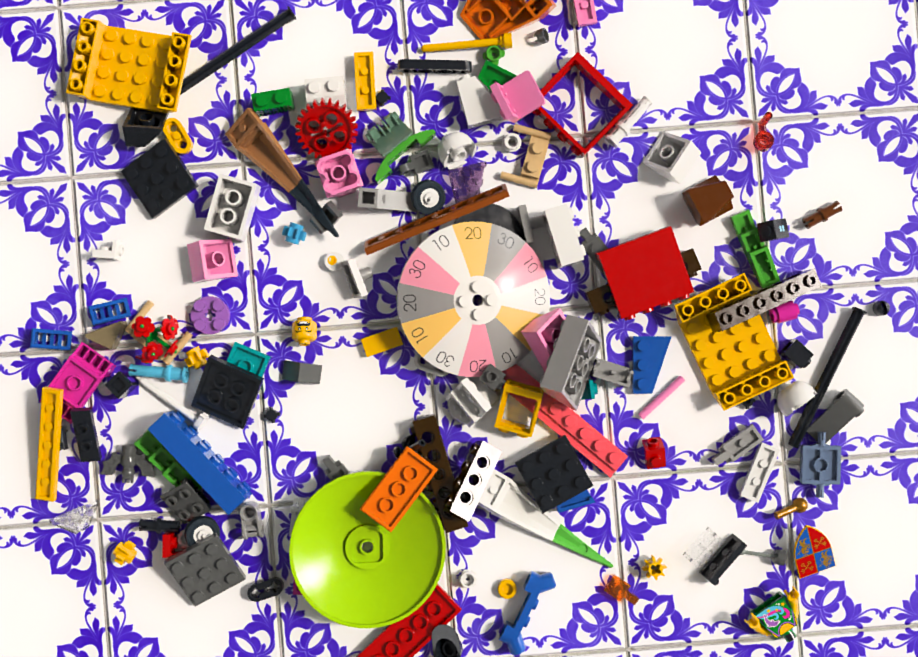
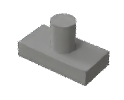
M526 204L519 205L517 209L525 242L532 244L534 243L532 229L544 227L543 215L529 218Z
M355 258L341 262L353 297L360 298L368 295L363 281L373 277L372 270L369 267L359 270Z

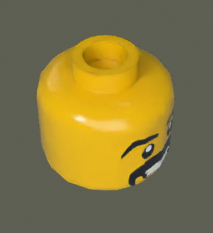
M298 317L292 323V339L298 342V345L309 346L310 342L316 340L317 324L315 321H312V318Z

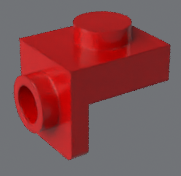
M661 437L643 439L642 445L645 451L646 468L665 467V447Z

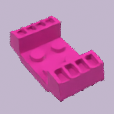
M83 342L69 356L48 386L64 389L62 418L72 424L71 409L83 408L104 377H109L116 365Z

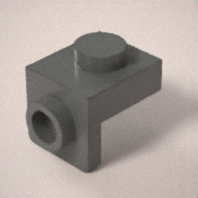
M331 200L322 207V210L333 226L343 216L342 212ZM314 216L310 218L309 221L320 234L328 231Z
M489 364L479 380L495 392L496 389L501 390L506 383V380H504L506 374L492 364Z

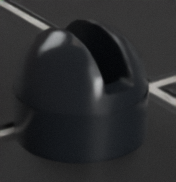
M877 301L873 304L872 310L877 316H884L890 311V305L886 301Z

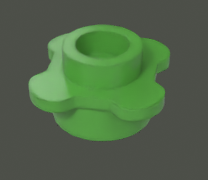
M495 45L489 46L482 57L484 60L498 65L499 60L505 56V51Z

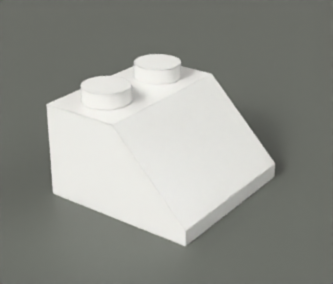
M663 131L645 157L643 164L664 178L681 184L700 156L701 151L691 140Z

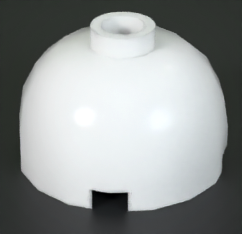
M463 132L447 133L439 143L438 157L445 168L447 167L450 170L456 169L466 164L467 161L465 159L469 156L472 158L475 155L477 146Z
M797 380L792 383L787 381L779 387L782 391L777 395V404L781 412L787 417L794 410L811 400L817 392L804 381Z

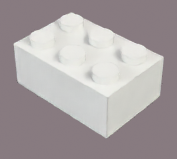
M219 174L204 230L245 242L261 187L252 182Z
M566 203L544 210L542 215L558 269L583 261L586 252L583 244H579L578 237H580L578 227L573 224L574 213L572 208H568Z

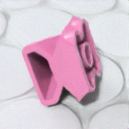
M351 149L343 150L315 161L327 198L335 196L338 198L355 193L356 189L364 186Z

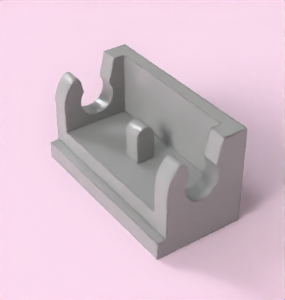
M596 358L590 376L630 388V379L634 371L631 368Z

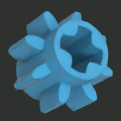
M290 222L289 227L284 226L282 235L286 236L285 241L299 245L300 240L305 241L307 233L303 231L304 226Z

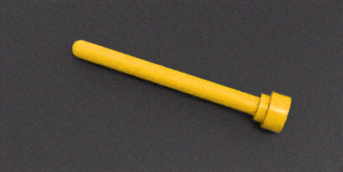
M504 33L500 38L422 45L421 50L422 52L489 47L493 45H501L505 49L513 48L512 34Z

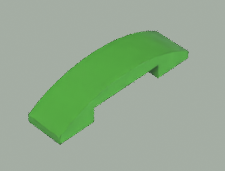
M434 129L416 133L395 147L382 161L376 173V183L379 185L393 173L389 166L415 143H418L422 148L436 136Z

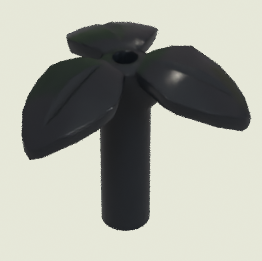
M409 435L402 441V448L399 446L394 447V454L398 458L406 446L413 451H417L424 447L426 443L423 439L415 442L413 435Z

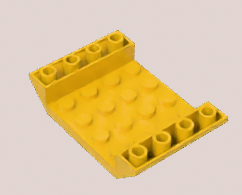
M81 18L66 93L93 102L165 114L177 112L192 36L172 32V35L169 36L106 26L99 20Z
M745 273L674 305L680 329L711 394L723 411L794 378L787 361L781 360L760 314L724 331L712 332L705 314L750 295L749 292L752 291V288Z

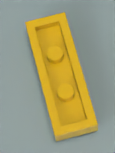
M373 51L354 52L357 111L377 110Z

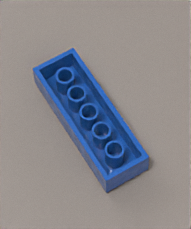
M171 411L164 413L148 430L228 515L231 514L253 494L250 491L251 487L245 481L241 482L239 480L237 472L224 464V458L211 450L212 446L210 443L198 436L199 432L192 425L189 426L185 422L186 419L180 412Z

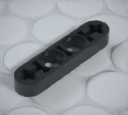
M400 59L397 61V71L403 73L468 74L472 72V62L467 60Z

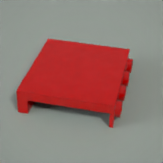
M671 226L595 253L597 260L601 263L619 315L617 316L620 319L624 318L625 321L635 318L636 313H649L654 310L653 307L668 306L672 304L671 300L678 298L680 301L689 298V294L694 292Z

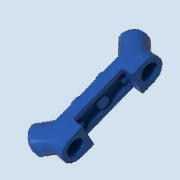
M530 571L523 585L524 590L528 594L514 623L506 620L500 632L498 640L507 644L512 655H519L526 649L521 631L523 627L526 628L531 618L529 614L531 610L536 609L539 603V599H537L539 594L556 587V582L551 572L539 575L534 571Z

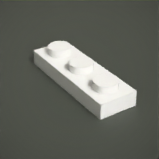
M763 442L759 444L740 490V496L759 503L780 449Z

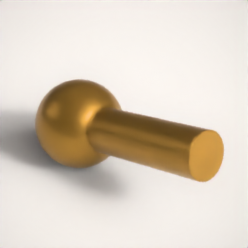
M796 498L792 505L774 512V517L778 520L793 512L803 513L807 510L808 503L804 498Z

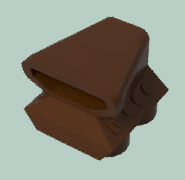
M716 175L682 193L683 200L699 226L734 209L731 201L734 195L725 180L720 181Z

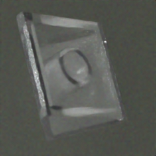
M98 499L49 519V522L52 525L77 534L89 528L99 504Z

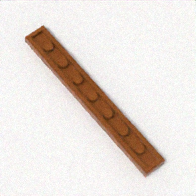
M506 184L499 185L364 242V250L367 255L510 197Z

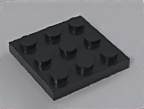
M167 138L162 139L121 171L152 219L159 217L199 187Z
M211 354L208 357L191 406L244 429L264 378Z
M565 434L515 461L542 514L593 486Z

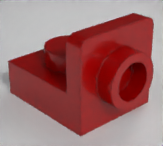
M175 532L163 534L162 558H169L181 552L175 551L178 546Z

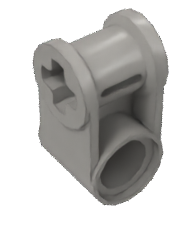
M249 501L240 510L244 540H248L249 537H264V524L260 506L255 501ZM246 508H253L254 515L247 514Z

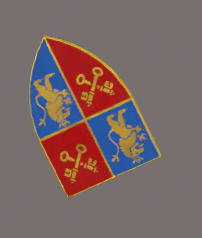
M805 525L799 533L794 546V560L800 579L836 566L832 547L827 537L818 529Z

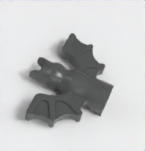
M133 444L122 445L121 454L112 452L111 458L103 461L104 467L100 473L101 475H113L117 466L121 463L123 466L122 483H125V479L130 480L131 483L134 482V466L136 464L140 467L142 476H156L153 470L154 465L148 461L144 453L138 455L136 453L137 447Z

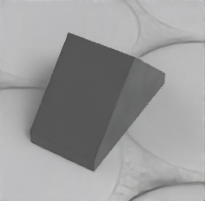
M284 360L282 379L320 384L323 365Z

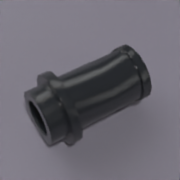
M61 426L60 451L62 450L61 442L63 450L69 449L66 435L68 429L65 426Z

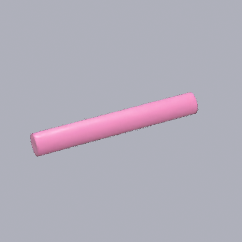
M681 375L677 377L638 415L644 420L685 382V379Z

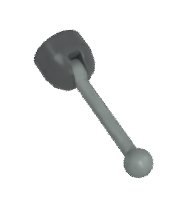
M744 549L740 554L771 558L774 564L784 566L786 561L785 550H774L771 554Z

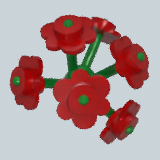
M167 315V318L162 320V326L157 328L151 323L152 320L149 317L138 316L135 319V323L132 324L134 335L138 338L143 337L146 339V344L141 349L142 354L136 355L135 358L141 359V362L145 364L153 363L154 359H158V356L164 353L162 345L168 349L163 358L177 353V342L179 340L174 341L170 346L157 337L158 332L163 333L165 340L174 339L175 335L178 334L179 324L172 315Z

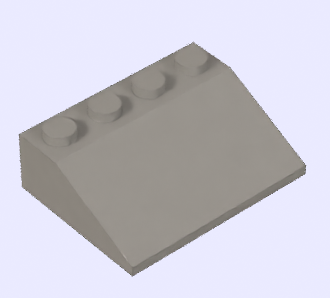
M567 315L566 319L561 323L559 337L554 341V350L547 360L545 374L540 378V387L546 394L572 410L577 411L600 350L602 339L589 320Z

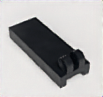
M732 533L699 573L714 586L718 585L719 578L747 545Z

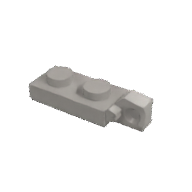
M750 424L723 443L717 449L719 453L711 459L717 466L724 461L727 464L734 462L764 441L755 426Z

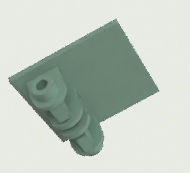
M395 111L393 113L390 112L384 117L387 124L381 119L383 127L381 128L376 123L379 130L373 126L365 135L367 140L383 157L391 153L395 147L406 141L413 134V131L399 118Z

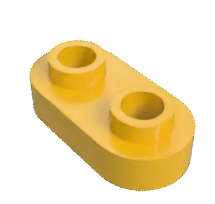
M176 118L167 119L163 127V132L177 153L182 155L188 154L193 148V142L187 131ZM173 126L177 127V130L175 132L171 131V128ZM186 142V147L181 148V143Z

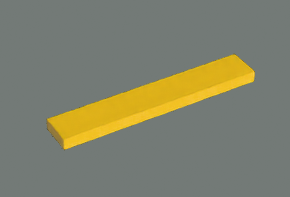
M45 386L42 388L35 499L54 502L57 500L64 389Z

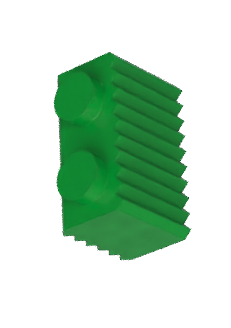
M290 88L251 94L253 109L258 116H264L265 114L268 116V114L272 115V113L276 114V112L283 113L284 111L295 110L293 93Z

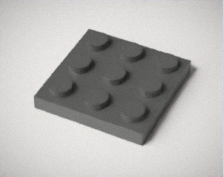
M217 533L206 537L164 561L167 569L195 607L246 580V575Z

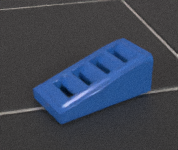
M127 298L88 306L93 327L131 317ZM118 304H123L124 314H121ZM111 306H115L116 316H113ZM104 308L108 309L109 317L107 318L105 317ZM97 310H100L102 319L98 320L96 314Z
M32 328L30 347L71 351L73 332ZM39 333H43L42 344H38ZM47 334H50L49 345H46ZM55 334H58L57 346L54 345ZM62 335H66L65 346H61Z

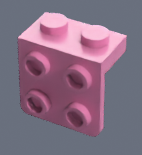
M528 70L504 85L495 82L489 86L492 90V93H490L492 99L501 108L499 110L504 120L507 119L513 123L545 104V98L531 72Z

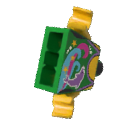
M792 586L790 592H787L785 589L783 591L785 595L779 591L750 611L752 617L750 620L744 619L746 624L755 632L767 637L773 635L775 638L783 636L786 642L794 640L796 634L792 628L798 624L796 618L799 615L797 600L799 593L794 586Z

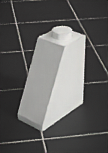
M462 76L456 81L468 129L504 120L499 112L501 109L499 104L494 102L489 92L475 76Z

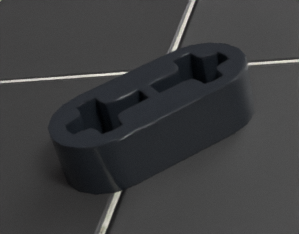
M279 577L256 582L248 589V598L251 601L259 602L277 596L284 589V582ZM273 582L280 585L277 591L274 588L268 590L267 587H270ZM255 588L257 590L264 589V591L259 594V597H257L256 594H252Z

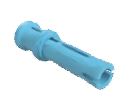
M130 364L129 369L137 371H128L129 376L164 378L167 382L178 380L183 383L188 382L190 373L188 366L180 368L173 367V365L156 367Z

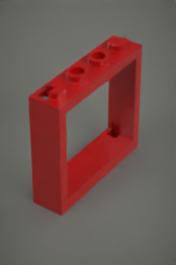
M577 52L540 90L543 97L576 66L620 109L618 114L583 148L542 107H539L532 113L535 116L539 115L544 120L543 123L548 129L551 130L553 128L558 133L557 137L563 143L567 142L575 155L584 157L631 109L633 104Z

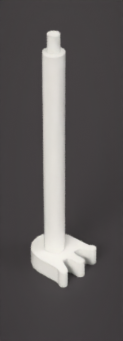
M136 377L140 384L194 423L193 428L197 431L204 426L211 416L206 412L200 414L199 417L195 416L144 377Z

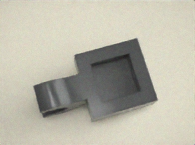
M428 150L409 156L411 162L399 166L401 175L413 170L418 175L434 169Z

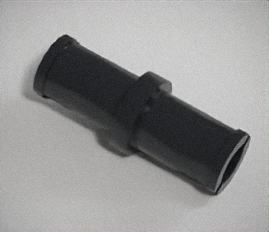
M158 518L157 520L140 519L139 526L141 527H139V531H156L157 534L162 532L179 533L180 520L170 521L163 520V518Z

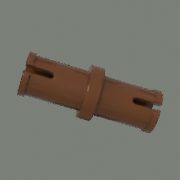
M834 201L832 204L824 208L820 207L815 213L802 218V222L805 224L811 221L805 225L807 229H810L820 222L828 221L829 217L842 212V206L834 209L840 204L838 201Z

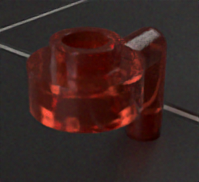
M766 112L759 121V132L753 139L754 147L761 152L768 151L774 144V138L771 133L767 132L766 126L773 117L771 112Z

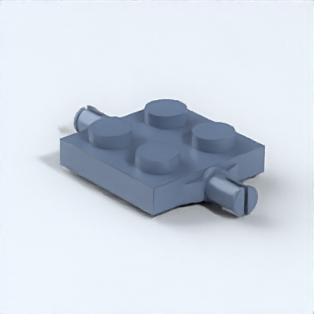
M817 432V443L801 445L800 483L815 485L816 497L824 498V486L831 484L840 485L841 446L826 444V432Z

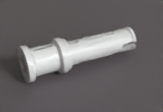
M643 96L621 122L619 121L615 124V128L611 133L605 135V140L611 146L617 148L619 142L630 134L632 126L653 104L647 96Z

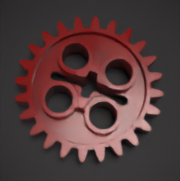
M321 98L319 104L314 99L313 106L307 103V110L301 109L303 116H297L299 122L295 124V127L298 128L295 135L300 136L298 143L304 142L302 149L309 148L308 155L315 152V158H317L319 155L325 157L346 150V148L352 150L351 143H356V138L353 136H358V131L354 129L358 128V124L353 123L356 120V116L350 117L352 110L345 111L346 104L340 107L339 100L333 104L331 98H329L328 103H325L324 99ZM334 114L337 119L329 120L327 115ZM316 121L318 122L319 126L312 127L310 126L309 122ZM326 127L327 129H330V132H327V130H323V128ZM341 131L344 133V137H336L334 133ZM323 138L327 141V143L323 145L319 144L317 142V139Z

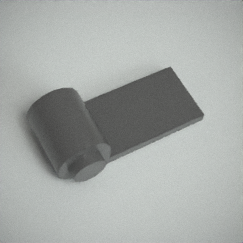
M843 389L834 398L833 405L809 426L807 433L817 441V432H826L825 443H827L854 417L857 418L864 412V404L848 389Z

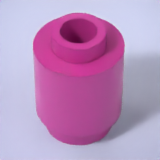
M792 300L769 310L771 321L778 324L797 319L798 314H800L798 304H794Z

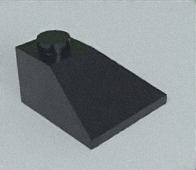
M130 108L122 126L125 145L146 147L162 132L169 113L165 114Z

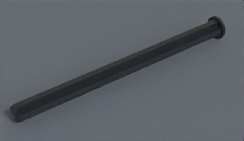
M287 6L288 9L184 78L180 95L291 20H296L297 18L290 7Z
M852 307L851 316L814 389L817 394L808 401L788 444L794 448H799L863 316L867 315V312L860 308Z

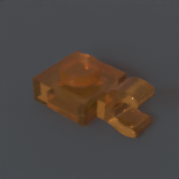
M613 574L604 588L605 592L618 601H621L624 597L630 603L636 605L639 600L638 596L628 590L631 585L616 574Z

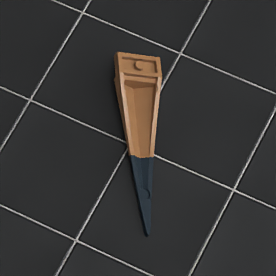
M247 108L225 135L237 150L282 186L334 237H339L338 232L266 122H263L252 108Z

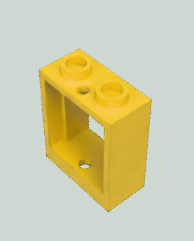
M507 379L494 427L504 433H509V431L517 433V436L522 438L532 437L544 394L542 388ZM509 393L536 400L530 426L502 419Z

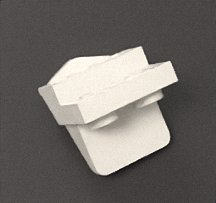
M466 377L445 398L448 401L447 405L451 418L467 425L469 428L482 418L499 399L496 392L489 389L486 384L479 380L480 377H474L470 381Z

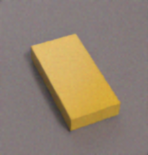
M397 327L361 339L367 357L403 345Z

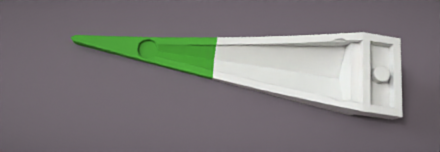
M495 469L493 470L478 502L479 506L490 511L492 515L606 567H614L613 564L585 544L548 512L542 514L538 504L512 479Z

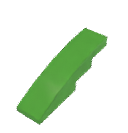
M746 209L729 216L742 249L761 288L763 289L780 282L768 246L764 242L760 243L758 228L754 224L750 210Z
M148 429L134 442V445L148 456V460L175 487L181 484V480L187 478L192 480L191 482L195 485L194 488L198 487L199 490L202 488Z

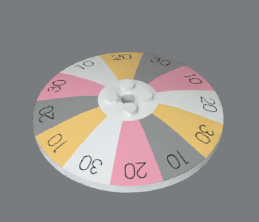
M486 222L453 224L434 232L424 239L406 261L397 288L399 321L406 338L414 350L438 369L464 377H480L489 364H492L500 371H504L522 360L532 349L521 331L533 319L548 313L550 308V290L547 275L534 250L512 231ZM478 294L482 297V303L475 306L472 299Z

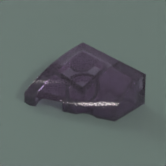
M486 161L448 170L455 204L480 194V187L483 185L484 180L482 179L484 168L487 166Z

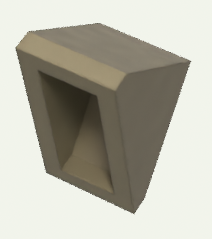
M119 321L87 333L85 337L106 348L117 349L125 332L124 329L128 324L126 321Z

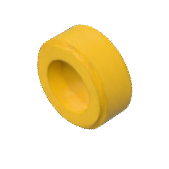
M505 578L498 583V593L502 598L510 599L515 596L517 587L512 579Z

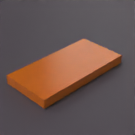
M406 446L362 504L360 510L392 532L438 469Z

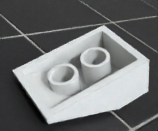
M343 75L304 79L306 102L313 106L314 99L319 104L321 98L324 99L325 103H328L329 98H331L333 104L339 100V106L341 107L343 104H346L345 111L348 110ZM334 114L327 115L329 120L337 119ZM316 121L309 122L312 127L319 126ZM326 127L323 128V130H327V132H330V129H327ZM341 131L334 133L336 137H344V133Z

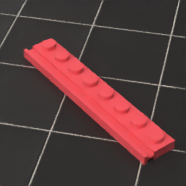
M517 364L501 371L506 374L504 378L506 381L509 379L541 388L540 383ZM544 392L538 418L558 435L563 436L565 434L570 444L611 478L628 456L572 409ZM509 393L533 413L536 404L535 399Z

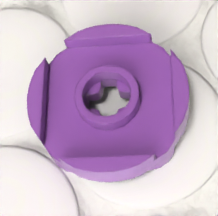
M206 296L194 303L191 310V321L196 330L204 334H217L228 325L230 310L227 304L220 298ZM209 310L215 313L212 321H209V318L206 317Z

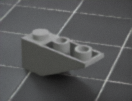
M359 187V208L407 212L417 211L411 202V192Z

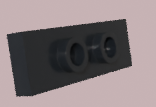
M92 407L72 408L70 413L81 462L100 461L102 455Z

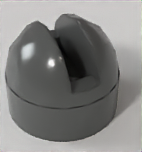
M545 28L538 29L534 33L533 37H537V40H535L537 44L542 45L549 42V34Z

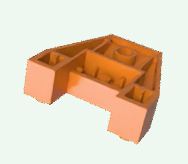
M467 0L460 17L479 39L500 38L504 33L515 32L544 19L557 5L553 0Z

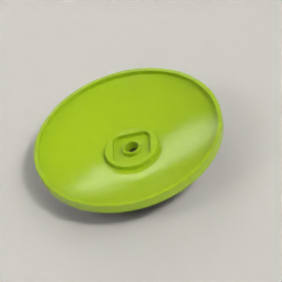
M353 472L326 483L304 504L295 520L291 533L289 548L290 565L295 583L301 594L321 615L348 627L378 628L391 625L408 617L423 605L432 594L444 567L446 542L443 526L434 506L422 492L392 532L360 510L362 504L386 474L385 472ZM367 541L373 544V548L368 552L362 549V544Z

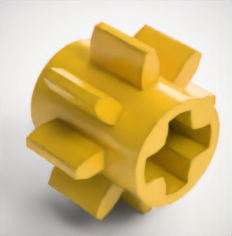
M197 346L186 352L188 358L184 359L188 368L193 366L197 370L206 365V358L209 357L206 349L201 350Z
M129 540L125 543L120 542L113 551L116 557L114 561L120 565L125 564V562L130 564L138 553L134 549L136 544Z
M651 555V559H644L646 564L642 567V570L648 571L646 573L647 578H650L652 575L657 580L658 576H665L663 569H666L667 566L661 564L663 561L661 557L656 560ZM652 565L657 566L656 571L651 569Z

